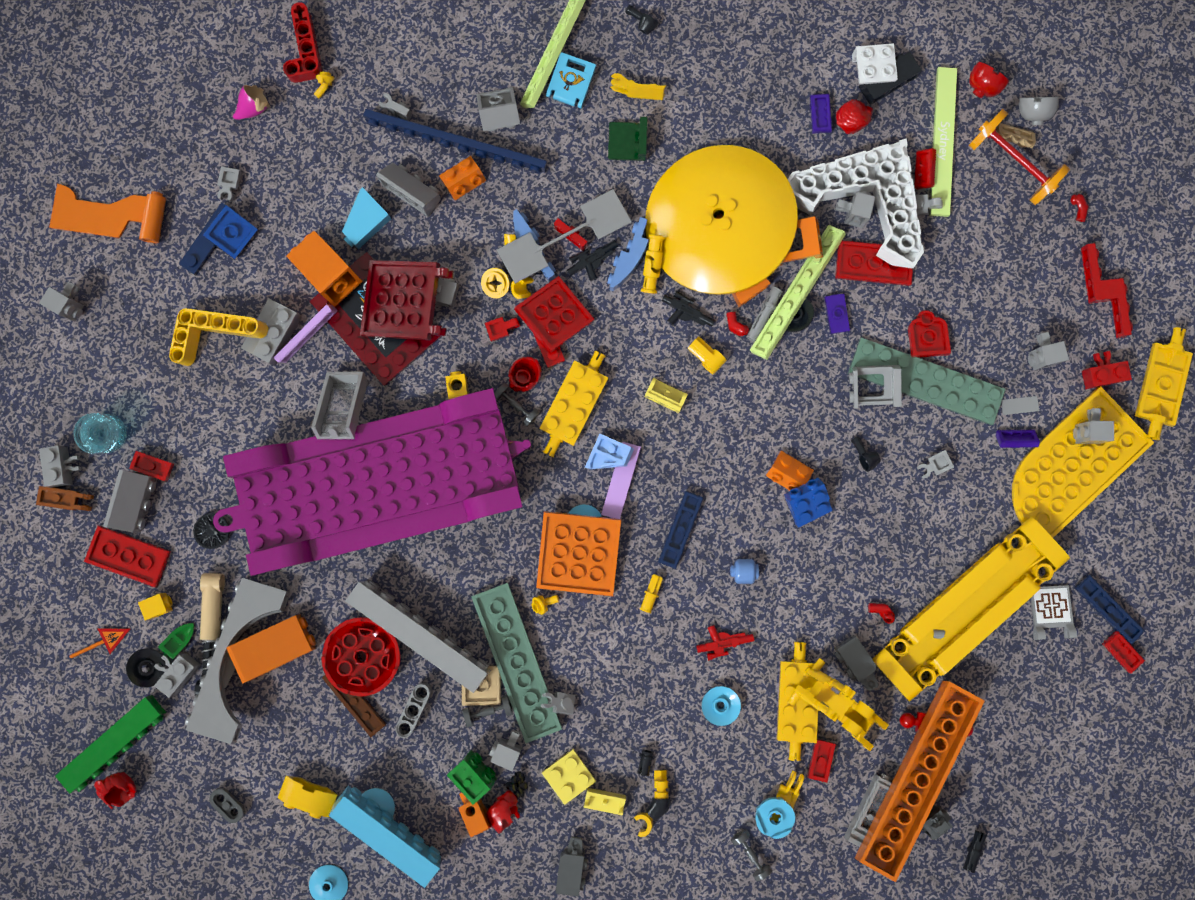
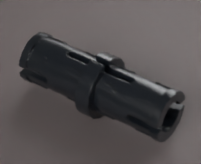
M975 830L971 845L967 848L968 855L963 869L970 870L972 873L976 872L979 858L983 856L982 849L988 836L987 834Z

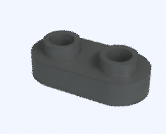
M218 788L211 793L209 798L211 806L226 821L236 823L243 818L245 814L244 806L227 789ZM219 795L224 796V801L219 800ZM233 808L238 810L237 815L233 814Z

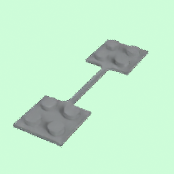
M614 189L581 205L580 208L586 217V223L540 246L536 244L531 233H528L497 249L496 251L514 283L516 284L548 267L549 265L542 254L543 249L582 228L591 227L599 240L630 224L631 220Z

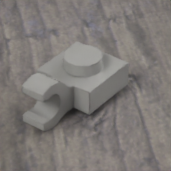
M383 94L384 98L388 99V102L386 104L378 103L382 109L389 110L392 114L409 121L412 114L409 106L402 102L398 104L392 100L389 94Z
M928 194L915 195L917 216L929 215V209L943 208L941 198L929 200Z

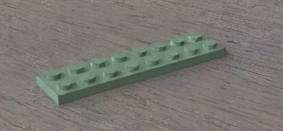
M864 338L859 339L847 374L852 372V367L900 365L902 394L980 422L994 425L1005 392L1004 388L929 361L912 357L909 354ZM882 374L858 375L860 379L884 387V376Z
M506 583L471 596L525 743L562 730L558 715L553 712V707H541V704H548V698L543 697L542 694L549 693L509 584Z

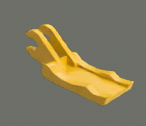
M614 73L611 75L614 79L611 80L613 86L610 88L613 91L627 95V97L663 100L665 96L666 85L638 84L633 80L626 79L622 74Z
M795 771L791 772L786 785L780 784L776 795L777 798L781 797L788 802L792 808H794L800 793L799 789L804 780V775L800 773L795 787L791 788L796 777ZM773 813L770 821L774 820L776 823L781 816Z

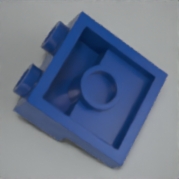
M819 478L809 480L806 484L793 488L784 494L798 528L832 511L826 487Z

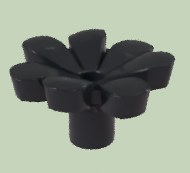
M521 771L515 772V775L511 777V781L506 783V788L513 791L514 795L518 798L524 797L525 792L523 789H528V784L524 783V774Z

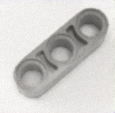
M422 682L414 687L395 728L399 737L407 738L415 731L432 695L430 684ZM419 687H424L427 690L426 697H421L418 694ZM411 705L418 707V714L414 715L410 712L409 708ZM402 723H407L410 726V732H404L401 729Z

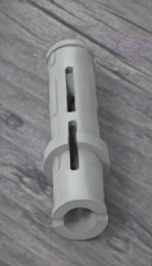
M772 286L766 300L762 302L761 310L746 336L749 340L756 341L770 315L776 309V304L783 293L779 288Z

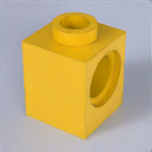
M458 371L451 372L450 376H445L448 399L469 394L465 374H461ZM454 382H462L460 390H453Z
M159 593L138 602L145 621L173 611L171 607L173 606L172 599L166 593Z

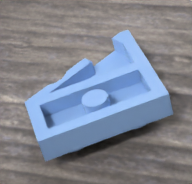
M599 434L585 468L591 470L625 467L631 458L634 448Z

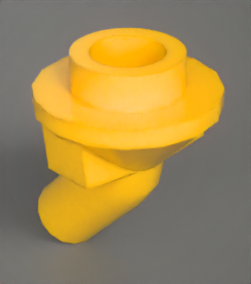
M320 72V75H316V79L321 85L314 95L319 99L328 87L332 86V82L335 80V77L331 76L329 72Z
M542 595L536 596L532 599V609L536 613L543 615L548 611V605L559 602L558 595L544 598Z

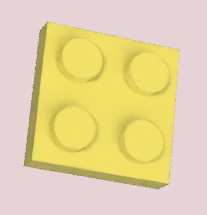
M574 749L542 771L543 776L564 805L596 782V779Z

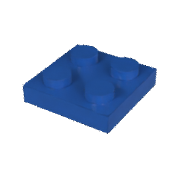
M225 205L203 233V236L235 259L258 229Z

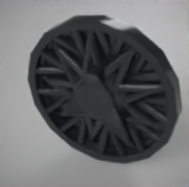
M214 513L203 515L194 525V538L203 548H219L229 538L230 532H220L215 528L213 523ZM221 517L219 519L221 526H229L225 518Z

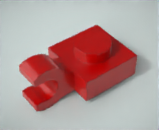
M500 317L485 323L491 342L509 336L508 330L521 327L517 318L505 322L504 318Z

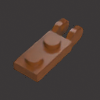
M39 486L36 505L75 511L76 509L91 511L92 507L88 505H77L78 498L91 500L94 498V495L79 493V491Z

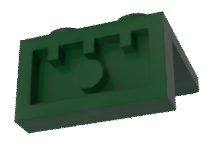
M640 117L639 123H609V160H646L648 117Z

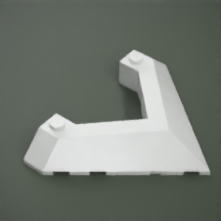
M907 138L891 145L886 144L867 152L862 151L835 159L834 162L815 165L807 170H798L792 172L789 176L788 181L793 189L797 208L810 216L821 201L853 196L856 192L860 191L873 192L885 241L876 256L892 266L915 267L924 253V249L921 244V229L916 211L917 203L913 179L911 178Z

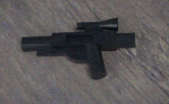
M614 240L600 249L597 248L595 252L588 256L586 253L589 250L585 249L579 254L569 257L572 264L577 259L579 262L567 269L568 274L572 276L586 268L590 281L596 280L597 276L594 270L599 268L603 259L613 254L612 250L617 248L618 244Z
M676 290L673 297L679 298L680 301L664 295L662 302L676 309L667 320L671 325H674L680 319L682 321L692 320L702 326L705 324L713 326L715 320L702 314L700 310L688 306L689 303L693 304L694 301L685 297Z

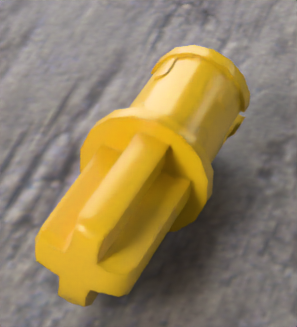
M652 575L648 589L644 591L646 594L640 610L651 614L656 597H659L658 592L663 581L661 576Z

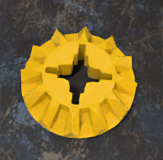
M491 268L483 274L481 286L489 297L501 298L509 291L511 282L508 279V274L503 269ZM496 278L497 281L502 282V284L498 285L497 288L495 284L490 283L493 282Z

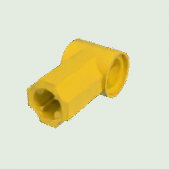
M699 336L687 348L702 362L703 367L713 375L727 361L719 351L713 350Z

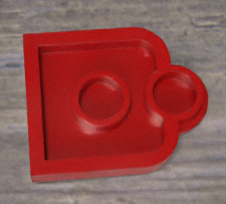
M921 311L908 326L911 356L931 357L950 355L951 348L946 321L940 317H935L931 311Z

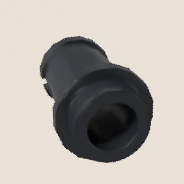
M642 750V753L639 754L641 759L637 774H641V776L650 775L651 763L655 758L653 756L654 752Z

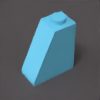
M363 187L357 195L342 230L346 236L344 240L351 248L355 245L357 249L361 248L391 220L389 214Z

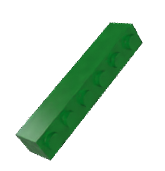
M152 695L145 697L56 774L55 777L69 794L75 791L81 792L89 785L87 782L91 778L96 779L104 772L102 769L106 765L111 766L119 759L117 755L130 750L134 746L132 744L133 741L136 739L140 740L149 733L147 731L149 727H155L162 722V716L167 712Z

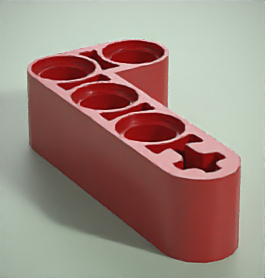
M297 2L291 8V15L300 58L288 60L283 66L284 73L294 83L316 79V75H320V72H322L312 16L304 3ZM304 30H309L306 34H302ZM312 47L310 52H305L307 48ZM316 65L313 70H308L310 66ZM293 69H297L296 73L290 74Z

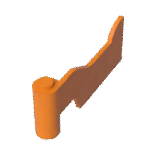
M57 184L49 228L120 238L129 221L140 222L142 224L139 240L157 244L159 243L166 198L163 197L162 193L152 191L147 196L131 195L112 204L76 200V195L70 188Z

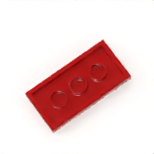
M842 240L837 250L835 278L911 286L913 268L892 266L877 257L876 254L882 244Z
M98 525L84 562L157 588L171 551Z

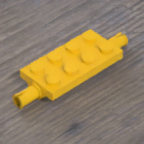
M1179 327L1173 328L1171 341L1167 345L1152 344L1135 413L1136 417L1151 422L1147 435L1148 439L1152 437V440H1160L1163 424L1171 427L1176 425L1193 353L1185 351L1184 346H1182L1186 329L1181 331Z
M594 351L588 365L584 366L574 360L539 428L550 434L551 438L543 453L547 455L549 453V456L553 458L560 443L566 442L572 446L575 445L608 380V377L600 374L598 371L603 359L606 357L601 353L598 360H596L599 355L598 351Z
M794 642V659L792 661H780L777 740L790 742L788 760L795 761V759L796 761H801V743H817L818 710L801 699V697L795 706L788 703L798 685L810 691L817 682V680L807 674L815 663L805 660L806 642Z

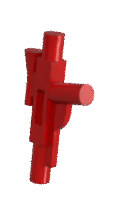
M715 625L707 627L713 642L696 645L697 653L714 650V653H707L709 661L716 657L729 655L728 651L724 652L723 648L732 646L735 648L740 644L754 642L753 634L745 635V632L729 635L725 632L718 633Z

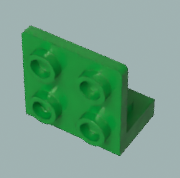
M470 750L447 776L474 805L492 788L497 778L495 777L496 773L491 767H486L482 762V757L477 752L474 753Z

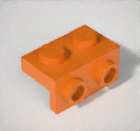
M471 156L439 175L454 200L459 199L486 181L483 173Z
M780 451L766 476L790 491L793 488L806 484L814 470L785 452Z

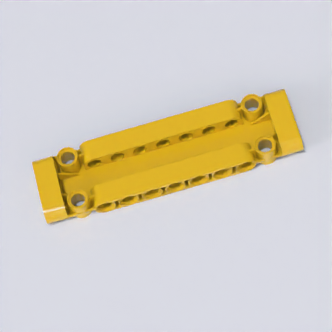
M1030 517L1012 534H1008L1002 543L996 544L909 621L901 629V633L897 637H893L889 644L874 656L872 660L910 702L923 689L934 684L939 675L942 676L950 671L1040 590V585L1044 581L1050 580L1054 572L1070 559L1069 555L1037 520ZM1016 537L1019 543L1018 546L1014 548L1011 542L1012 539ZM1044 567L1045 574L1040 577L1038 570ZM934 629L944 630V637L942 639L934 638ZM897 642L903 643V648L900 651L895 650ZM929 671V678L922 680V673Z

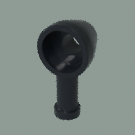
M631 5L626 8L625 13L627 15H631L639 20L638 29L644 34L648 35L658 26L659 23L648 14L639 12Z
M859 436L851 440V443L854 444L859 453V461L862 468L866 472L873 470L881 462L879 454L875 451L866 452Z

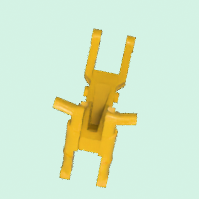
M819 658L807 672L817 682L810 691L798 685L788 703L795 706L801 697V699L824 713L834 722L836 720L841 722L842 727L850 732L852 737L860 742L868 751H871L874 746L864 736L874 722L884 730L887 729L889 724L883 721L862 701L857 703L852 699L856 692L849 686L843 685L838 680L819 671L825 664ZM831 688H835L836 690L840 691V693L836 694L834 691L831 690Z

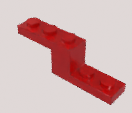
M1096 244L1085 245L1081 248L1089 304L1111 301L1116 338L1132 335L1133 325L1129 320L1130 305L1126 299L1127 286L1124 283V278L1101 280L1102 271L1098 265L1099 251L1096 248Z

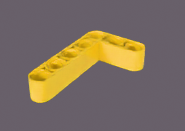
M185 308L180 310L177 315L169 357L172 362L184 366L192 365L196 358L201 330L261 339L267 335L268 326L266 323L252 317Z

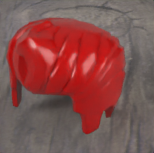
M852 99L842 105L836 112L837 125L846 134L859 132L871 122L873 108L865 106L864 103L857 99Z
M522 357L513 363L508 374L510 388L515 392H526L538 384L542 377V369L537 359Z
M125 772L111 774L103 780L96 781L94 784L97 796L111 809H113L112 805L123 806L130 799L134 798L137 792L134 781Z
M510 790L497 797V800L487 810V818L499 834L513 822L512 814L516 818H520L517 797Z

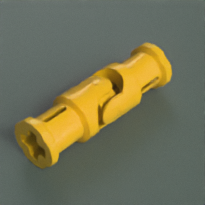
M649 234L650 241L645 255L644 282L641 292L657 294L656 285L657 279L660 277L663 258L662 245L665 236Z

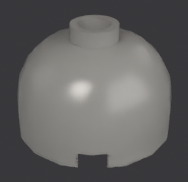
M1059 97L1020 98L1019 112L1021 117L1032 121L1031 125H1043V121L1050 120L1055 116L1058 110Z

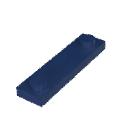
M222 202L179 263L180 266L195 276L217 246L203 236V233L224 208L225 204Z
M685 491L659 557V563L674 569L677 568L704 497Z
M1086 575L1074 587L1130 644H1133L1145 632L1091 575Z

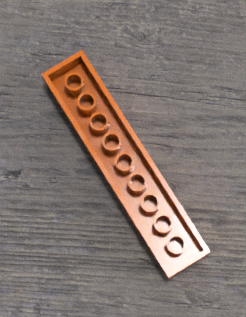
M942 681L855 856L857 861L892 881H897L985 700L950 681Z

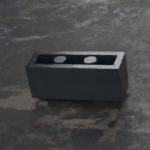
M911 52L905 55L902 53L895 57L898 78L896 82L859 85V89L870 105L919 76L922 69Z

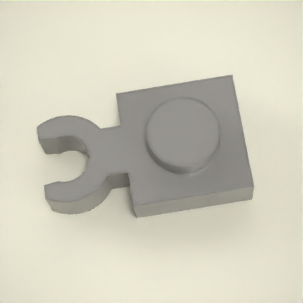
M221 167L217 183L219 187H222L217 195L219 200H223L225 194H228L229 202L234 200L232 189L238 190L241 177L240 170Z
M946 450L928 458L930 464H921L917 467L918 470L921 468L927 470V473L921 476L922 479L930 476L932 471L937 476L954 468V465Z
M556 692L555 695L551 693L542 694L543 697L548 698V704H541L542 708L553 707L554 713L573 715L575 695Z

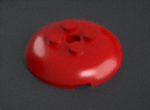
M369 618L349 619L336 626L326 638L321 656L323 671L329 682L345 694L359 697L375 694L384 689L393 680L400 664L399 644L396 637ZM360 651L366 653V660L364 662L358 659Z

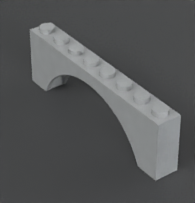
M242 578L241 582H238L235 587V598L231 600L228 606V611L230 612L227 619H224L222 622L221 636L215 641V652L207 662L208 671L200 681L201 689L199 695L195 696L192 704L194 706L192 714L188 715L185 722L187 731L228 744H236L243 725L232 713L225 695L224 672L229 656L226 647L235 644L239 637L260 619L284 612L290 595L287 591Z

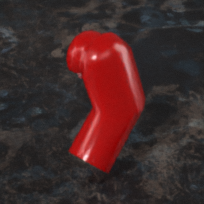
M1074 194L1071 196L1070 202L1078 207L1076 221L1085 222L1089 206L1082 194Z
M736 312L726 313L728 328L732 333L738 336H744L749 333L747 325L737 322Z
M868 604L869 613H879L887 624H892L895 621V614L887 604Z

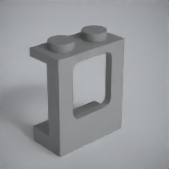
M900 365L852 367V372L849 373V384H853V391H849V402L853 403L854 408L862 405L893 404V407H902ZM882 374L884 376L883 395L858 396V375Z

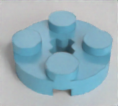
M771 797L765 799L757 806L755 820L761 833L771 838L779 839L791 832L795 824V813L791 805L783 798ZM773 813L781 816L776 823L774 820L770 821Z

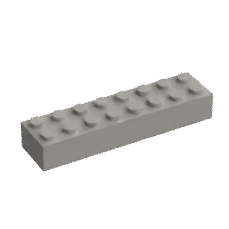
M373 581L357 583L345 602L472 693L479 689L491 671L488 668L490 665L487 662L472 657L473 653L465 647L463 649L458 647L456 640L450 636L448 638L444 637L438 627L434 625L432 627L425 623L426 619L424 617L409 612L411 609L407 605L395 602L393 595L378 590L379 586Z

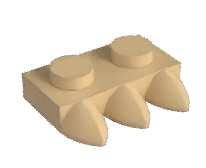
M999 123L996 127V132L1007 142H1013L1020 147L1033 148L1036 143L1034 132Z

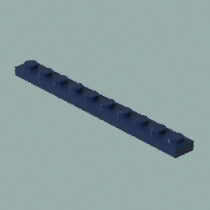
M365 109L363 116L367 124L373 127L383 126L390 132H404L405 136L414 138V136L421 137L423 141L428 143L435 141L445 148H450V146L456 147L458 151L463 153L470 151L480 158L491 157L495 162L502 164L508 162L513 167L522 169V167L529 168L531 172L540 174V172L545 173L547 169L546 160Z

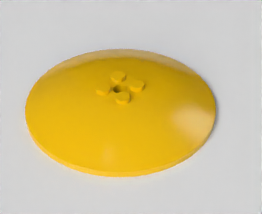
M710 146L682 157L661 176L648 201L645 229L649 241V234L665 236L662 245L663 258L661 268L674 281L700 293L731 294L759 284L782 264L795 239L798 222L797 204L788 179L770 159L756 151L740 146ZM718 210L724 212V216L721 219L714 218V213Z

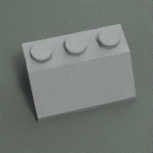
M392 162L376 174L383 187L427 217L430 216L441 200L438 194L439 191L432 185L428 187L423 184L424 181L419 176L410 175L408 169L401 164L397 166Z
M268 299L257 320L267 324V335L261 339L247 337L241 349L275 366L277 361L273 357L288 343L302 316Z
M119 469L103 527L140 533L145 526V513L151 505L149 500L151 493L156 488L155 478Z

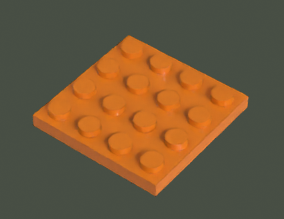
M544 511L536 588L613 596L621 519Z

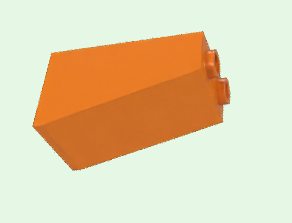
M315 231L306 235L304 240L292 248L290 253L286 255L317 291L334 307L363 282Z
M300 614L295 615L226 647L242 684L316 649L314 646L316 645V640L312 634L309 635L307 630L308 623L304 617H301Z

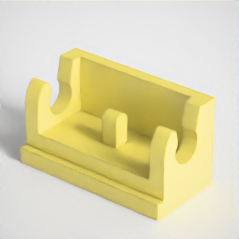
M653 378L645 398L679 413L688 394Z
M587 788L584 808L623 815L626 795Z

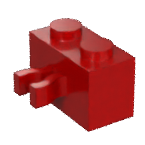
M1110 351L1103 353L1104 360L1100 358V353L1093 354L1097 367L1082 371L1085 389L1132 380L1128 361L1111 364Z

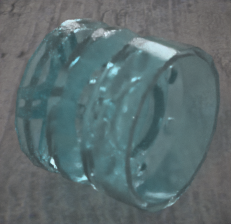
M105 413L86 414L77 421L73 431L77 446L84 452L91 454L113 453L120 449L126 439V428L123 422L117 416Z

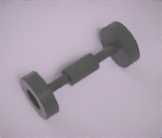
M503 383L494 393L496 401L504 396L513 408L527 416L523 424L528 427L540 412L534 409L529 414L523 409L524 406L506 394L509 386Z
M502 697V706L495 708L491 706L481 709L480 712L471 714L469 707L463 708V716L467 728L474 726L473 718L495 714V711L502 709L505 710L507 716L513 715L509 697Z
M747 829L741 830L731 838V842L734 846L743 844L746 849V855L751 863H754L758 868L753 873V877L756 881H761L768 877L773 870L770 865L760 866L755 852L745 842L750 837V833Z

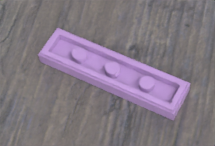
M326 304L273 358L278 363H286L337 312V309L333 305Z
M623 441V444L634 448V451L627 466L615 467L601 513L603 516L620 519L641 448L640 446Z

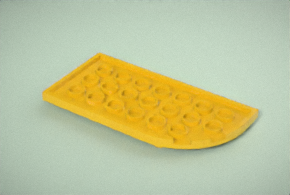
M1101 386L1096 388L1040 441L1039 447H1033L1024 456L1013 478L1012 501L1018 520L1023 524L1027 519L1033 517L1052 538L1154 444L1153 440L1147 438V434ZM1101 408L1100 421H1114V441L1101 444H1076L1073 430L1076 424L1088 422L1087 410Z

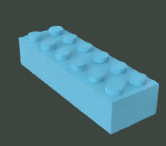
M347 786L333 804L329 816L425 888L440 869V852L435 847L426 845L424 839L419 835L410 833L409 828L401 822L398 824L393 820V816L389 812H383L378 809V805L373 800L365 799L360 790Z

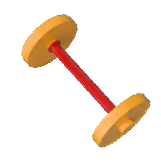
M1002 109L990 123L986 121L979 128L981 132L968 146L975 150L986 137H991L1042 183L1041 187L1029 199V201L1036 205L1048 193L1052 194L1060 186L1058 183L1070 171V168L1063 164L1047 178L996 132V127L1008 115Z

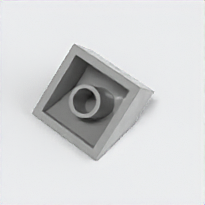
M513 87L476 94L483 131H495L503 127L512 128L520 124Z

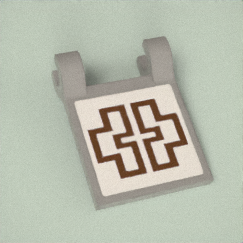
M1069 585L1041 587L1030 598L1034 625L1033 639H1046L1044 628L1064 627V638H1077V631L1073 623Z

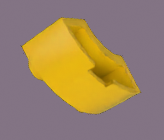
M294 776L285 777L278 795V799L284 802L283 805L290 809L297 808L308 812L311 817L320 819L321 816L330 817L329 813L337 798V794L328 787L316 785L301 777Z

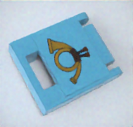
M561 52L546 97L550 98L552 91H555L554 100L575 106L577 99H579L578 108L582 109L596 70V64ZM569 61L584 66V72L568 67Z

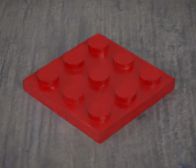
M559 276L514 308L549 353H552L595 320Z

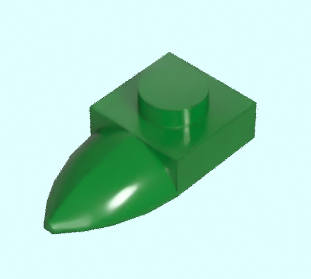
M189 623L176 628L158 648L174 660L190 641L194 624Z

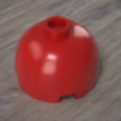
M978 62L970 73L969 83L974 89L972 92L979 98H983V96L990 98L999 95L1005 89L1009 80L1002 73L999 72L997 74L993 71V67Z

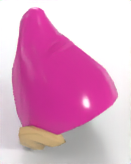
M244 85L239 92L237 109L233 114V118L240 120L252 118L263 113L269 107V103L263 95L264 90L256 85Z

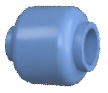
M737 559L735 564L730 567V576L734 577L737 584H753L755 579L758 580L759 566L755 564L753 559Z

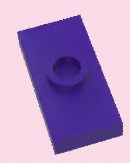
M830 94L810 95L812 134L831 133Z
M844 294L825 296L824 300L830 335L849 332L850 327Z
M1035 430L996 431V438L1000 448L1039 447L1040 441Z

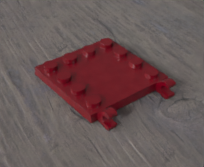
M370 260L360 335L363 337L431 340V335L446 336V328L433 325L438 279L439 277L453 279L454 271H449V268H440V264L437 262Z

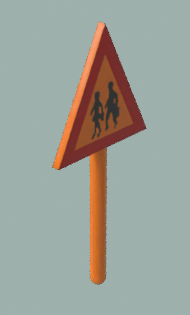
M97 628L102 640L71 654L69 657L74 658L102 644H105L109 654H111L130 629Z

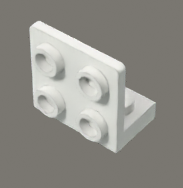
M894 43L856 46L852 54V61L857 62L859 84L897 81Z

